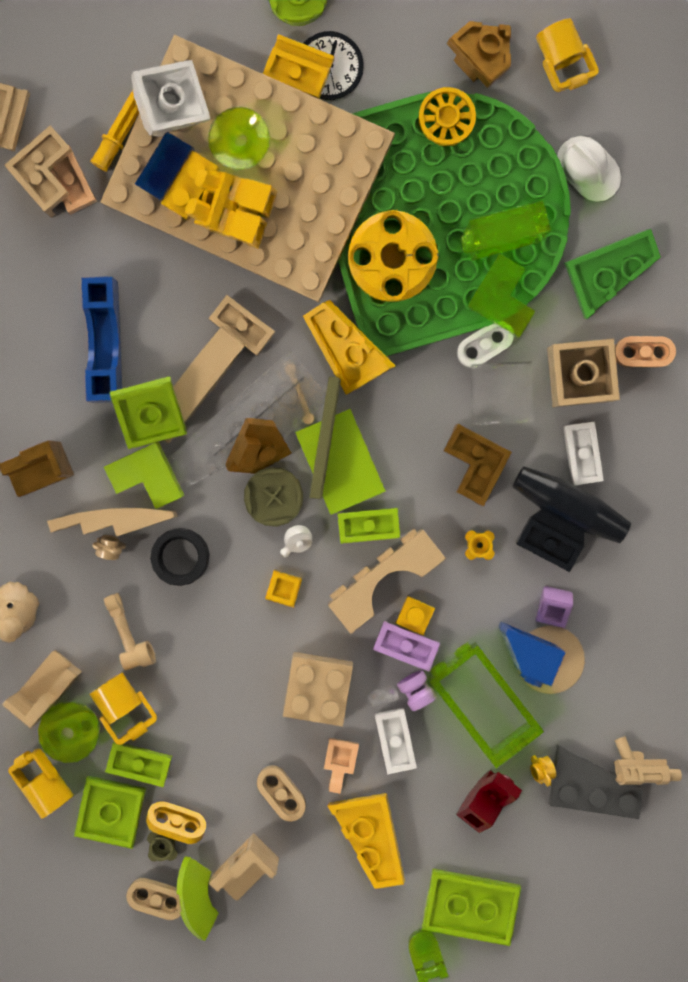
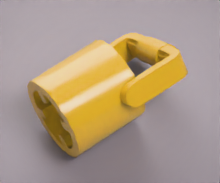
M571 18L553 23L536 35L535 38L545 58L543 60V67L554 91L574 90L588 84V81L598 74L599 69L587 44L583 45ZM584 58L590 72L578 74L560 83L555 71L566 68Z
M123 672L89 694L103 715L99 718L118 745H122L130 739L132 741L136 740L148 732L147 728L157 720L156 713L142 692H135ZM143 702L152 717L144 722H139L129 729L127 734L118 738L109 724L117 721Z
M39 748L32 752H24L15 758L14 764L8 768L10 776L41 819L54 812L74 795L48 757ZM35 760L43 772L31 781H28L21 769Z

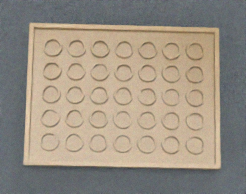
M174 35L160 66L192 60L211 119L204 123L170 131L169 134L163 137L150 136L146 131L139 113L100 203L320 303L395 138V133ZM192 151L219 166V171L227 172L240 178L271 185L277 191L269 218L260 216L267 222L259 249L194 224L195 219L192 217L187 221L161 204Z

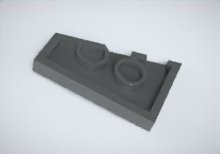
M557 744L554 763L556 778L551 783L550 806L639 819L644 791L642 787L638 785H619L616 781L615 773L607 771Z

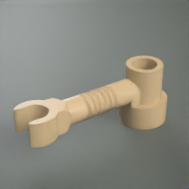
M119 593L104 598L105 606L110 616L113 617L125 652L119 656L124 670L127 671L140 665L146 667L155 664L156 656L150 642L145 641L135 644L124 614L123 602Z

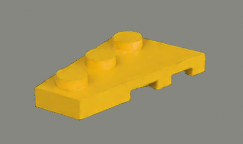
M331 300L321 303L303 315L332 371L341 380L340 385L346 395L395 367Z
M387 793L330 802L327 805L332 815H335L341 826L342 833L351 843L357 854V859L374 889L404 885L405 877Z

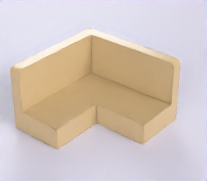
M50 125L4 166L49 217L53 218L56 214L52 209L70 194L50 171L73 151Z
M54 650L17 693L6 699L2 705L31 729L47 715L82 671L58 651Z
M253 833L212 874L209 884L217 892L223 888L237 901L265 873L271 879L277 874L279 857Z

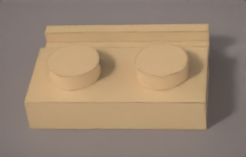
M0 83V148L15 152L30 93L28 90L17 89L14 86Z

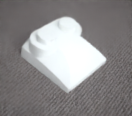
M192 60L133 71L131 79L134 98L143 126L150 136L163 137L169 134L170 131L210 121L211 118Z

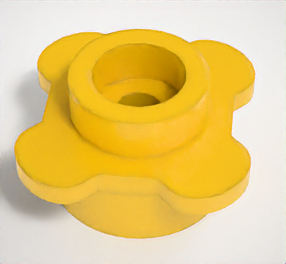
M470 530L465 534V539L467 540L465 556L469 560H474L476 557L490 560L494 557L495 552L492 550V541L495 539V535L493 532L487 530L484 533H476ZM481 542L483 546L478 548L477 543Z
M536 755L531 756L532 765H530L532 777L539 784L545 783L547 787L551 786V780L556 778V769L552 760L548 756L537 758Z

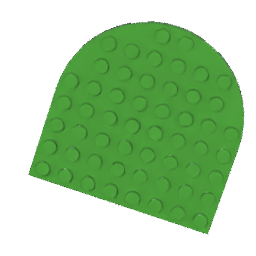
M431 92L417 94L352 113L395 133L391 147L338 261L356 326L386 357L474 332L511 317L538 295L550 280L561 260L568 239L569 216L571 213L569 189L562 165L553 147L535 129L536 126L523 114L501 101L475 93V95L466 93L475 106L476 121L471 134L463 142L454 146L435 144L423 134L420 128L419 110L423 100ZM443 94L444 102L448 103L449 96ZM457 96L453 104L457 105L461 98ZM432 98L430 102L439 107L436 99ZM464 107L460 110V113L469 112L470 110L468 107ZM429 110L424 111L425 115H435ZM468 119L459 120L466 125L470 124V121ZM428 122L425 125L427 128H430L436 122ZM441 127L433 133L437 138L440 136ZM455 127L459 136L464 134L463 131ZM447 129L445 139L451 140L452 137ZM390 210L405 212L421 220L432 233L439 254L436 270L429 284L417 295L399 302L381 301L366 294L354 281L348 264L349 246L359 226L368 218ZM388 218L384 221V228L387 232L394 234L400 231V223L395 218ZM420 248L416 251L415 257L420 264L425 265L431 261V253L427 249ZM363 249L357 250L353 255L354 261L361 266L367 265L371 259L370 254ZM388 280L385 283V291L390 296H398L401 292V284L397 280Z

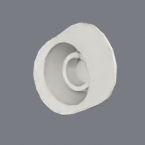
M577 136L564 142L558 150L557 157L562 165L566 179L579 194L587 200L595 202L605 201L614 196L620 187L621 172L616 161L601 144L590 137Z

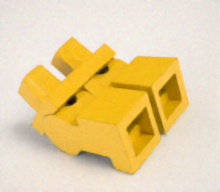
M199 170L194 182L195 186L204 189L201 200L190 198L185 213L195 219L194 224L259 249L267 222L260 216L266 218L270 216L277 195L274 187L254 180L240 178L227 172Z

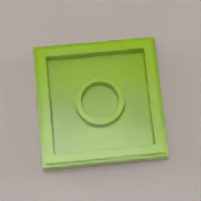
M170 376L110 392V397L128 449L187 434L186 425Z
M87 776L74 837L133 849L146 788Z

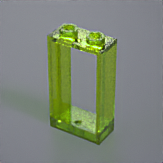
M466 642L454 651L455 657L446 663L443 660L430 670L432 675L428 677V680L497 769L544 733V731L477 643L474 642L470 645ZM474 655L479 658L527 721L493 748L488 745L440 682Z

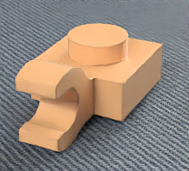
M329 737L324 769L332 770L328 788L329 792L341 794L344 773L354 774L359 743Z

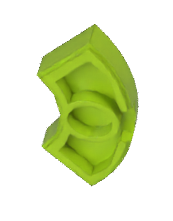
M185 856L177 879V894L179 895L181 906L180 914L189 931L198 939L206 941L219 914L212 906L208 896V882L212 871L193 858Z

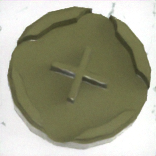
M269 467L258 471L250 478L244 489V503L247 512L255 521L265 526L278 527L289 523L298 515L303 505L304 493L299 480L291 472L283 468Z

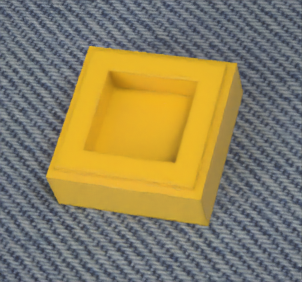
M274 570L265 599L294 608L303 578Z

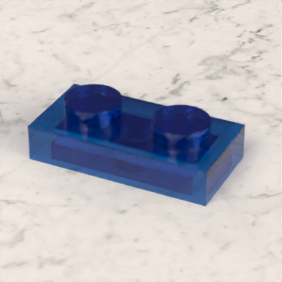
M166 132L135 182V185L162 201L189 155L195 149L173 134Z

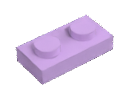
M383 621L373 650L430 671L440 642Z

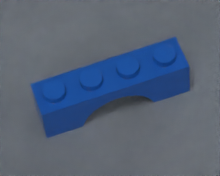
M113 277L81 278L82 307L88 331V362L85 369L86 401L91 403L112 402L110 392L122 389L118 281Z

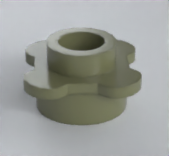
M154 832L149 833L147 841L150 843L148 858L151 861H173L178 855L177 850H175L176 840ZM160 844H164L165 848L161 849Z

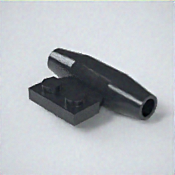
M523 466L512 487L540 508L538 512L529 517L516 541V545L568 572L571 571L584 548V532L620 544L631 527L630 521L605 502L559 477Z

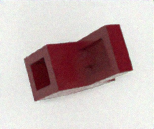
M490 770L481 777L469 792L456 815L478 833H481L493 827L503 807L516 801L522 790L514 784V781L509 776L500 772L494 773Z

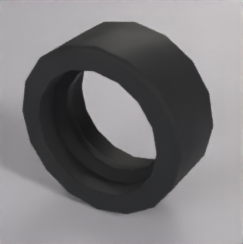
M178 528L167 531L157 538L151 550L150 560L153 571L159 579L169 585L184 586L193 583L204 574L209 564L210 554L207 543L201 535L190 529ZM177 539L187 540L192 543L198 554L197 564L194 569L183 575L170 572L164 565L162 558L167 544Z

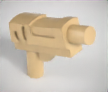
M626 736L614 740L622 758L614 761L616 781L619 785H641L643 783L667 785L670 781H681V770L669 769L667 759H644L642 752L631 751Z

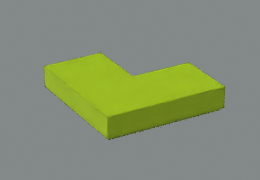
M155 442L103 467L116 494L143 482L155 509L185 496L159 442Z

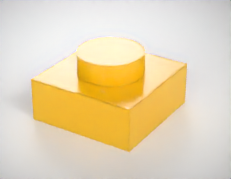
M407 595L395 623L423 636L435 607Z

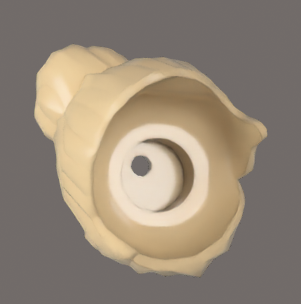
M9 581L0 587V639L7 643L14 642L22 633H26L34 625L37 609L40 604L33 592H29L27 586L19 582Z

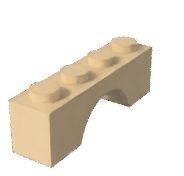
M415 529L409 531L400 539L403 543L394 551L391 547L386 549L376 558L379 561L378 564L371 569L365 566L353 576L355 579L354 583L347 588L341 585L329 595L332 600L328 602V606L350 634L374 616L372 595L375 586L384 576L395 571H409L423 577L446 559L423 529L418 532Z

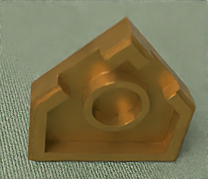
M469 21L450 37L446 43L456 54L453 61L473 82L479 79L487 88L507 72L511 66V26L499 24L497 27L482 25V22Z
M246 417L225 466L228 472L256 474L258 471L292 454L273 420Z

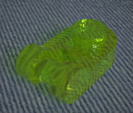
M422 929L414 931L409 936L408 948L418 981L429 982V980L440 977V980L448 978V971L435 934ZM434 960V966L424 968L423 963Z

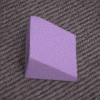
M544 586L536 615V622L565 628L573 607V593Z

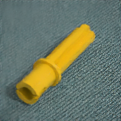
M133 90L107 135L103 134L101 136L103 140L90 160L94 166L105 172L108 171L119 149L123 150L124 146L122 143L139 115Z

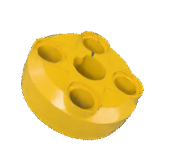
M390 210L368 218L359 226L349 246L348 264L354 281L366 294L381 301L399 302L417 295L429 284L435 273L439 254L432 233L421 220L405 212ZM388 218H395L400 223V231L394 234L387 232L384 228V221ZM425 248L431 253V261L428 264H420L416 260L415 253L418 249ZM363 249L370 254L371 259L367 265L361 266L354 261L353 255L357 250ZM388 280H397L401 284V292L398 296H390L385 291V283Z

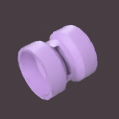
M423 670L416 671L397 683L400 692L406 694L408 698L407 704L411 711L419 710L437 698L434 689L426 683L427 676Z

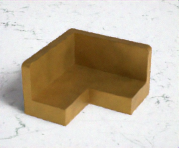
M460 424L454 426L453 433L443 450L469 464L456 492L474 501L476 504L484 506L512 452Z
M47 440L20 451V455L0 463L2 475L9 476L18 497L25 496L74 475L63 446L58 441Z

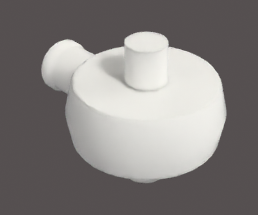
M302 525L289 528L284 536L286 546L280 550L281 555L288 557L291 552L299 553L306 551L312 544L310 530Z

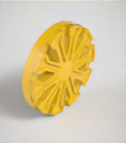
M443 87L432 91L425 97L419 110V125L423 134L440 146H454L463 142L471 134L476 121V110L470 97L463 91L452 87ZM443 94L449 96L448 103L444 102ZM457 96L460 97L461 101L454 105V99ZM432 98L436 99L439 107L430 102ZM464 107H468L470 110L469 112L460 113V110ZM429 110L435 115H425L424 111ZM468 119L470 121V124L466 125L459 120ZM428 122H436L430 128H427L425 125ZM441 127L440 136L437 138L433 133ZM455 127L463 131L464 134L459 136ZM447 129L452 137L451 140L445 139Z

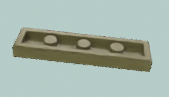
M329 376L309 498L321 499L323 496L341 380L337 377Z

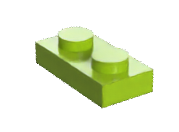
M398 508L337 513L340 544L400 538Z
M113 742L105 772L164 787L172 756L125 743L118 745Z

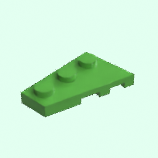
M646 229L564 262L584 319L592 316L606 301L611 300L617 295L618 291L661 258L651 229Z

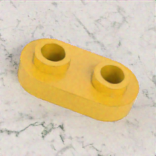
M159 801L151 805L147 813V826L156 834L186 844H195L204 836L206 821L198 812L169 802ZM162 818V819H164L166 822H165V823H160V822H158L156 819ZM185 828H191L194 830V832L189 833L185 830Z

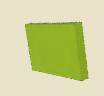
M351 409L336 414L323 489V499L330 515L386 492ZM322 421L295 432L312 473L314 472Z
M432 868L421 926L422 930L510 946L521 886L520 884Z

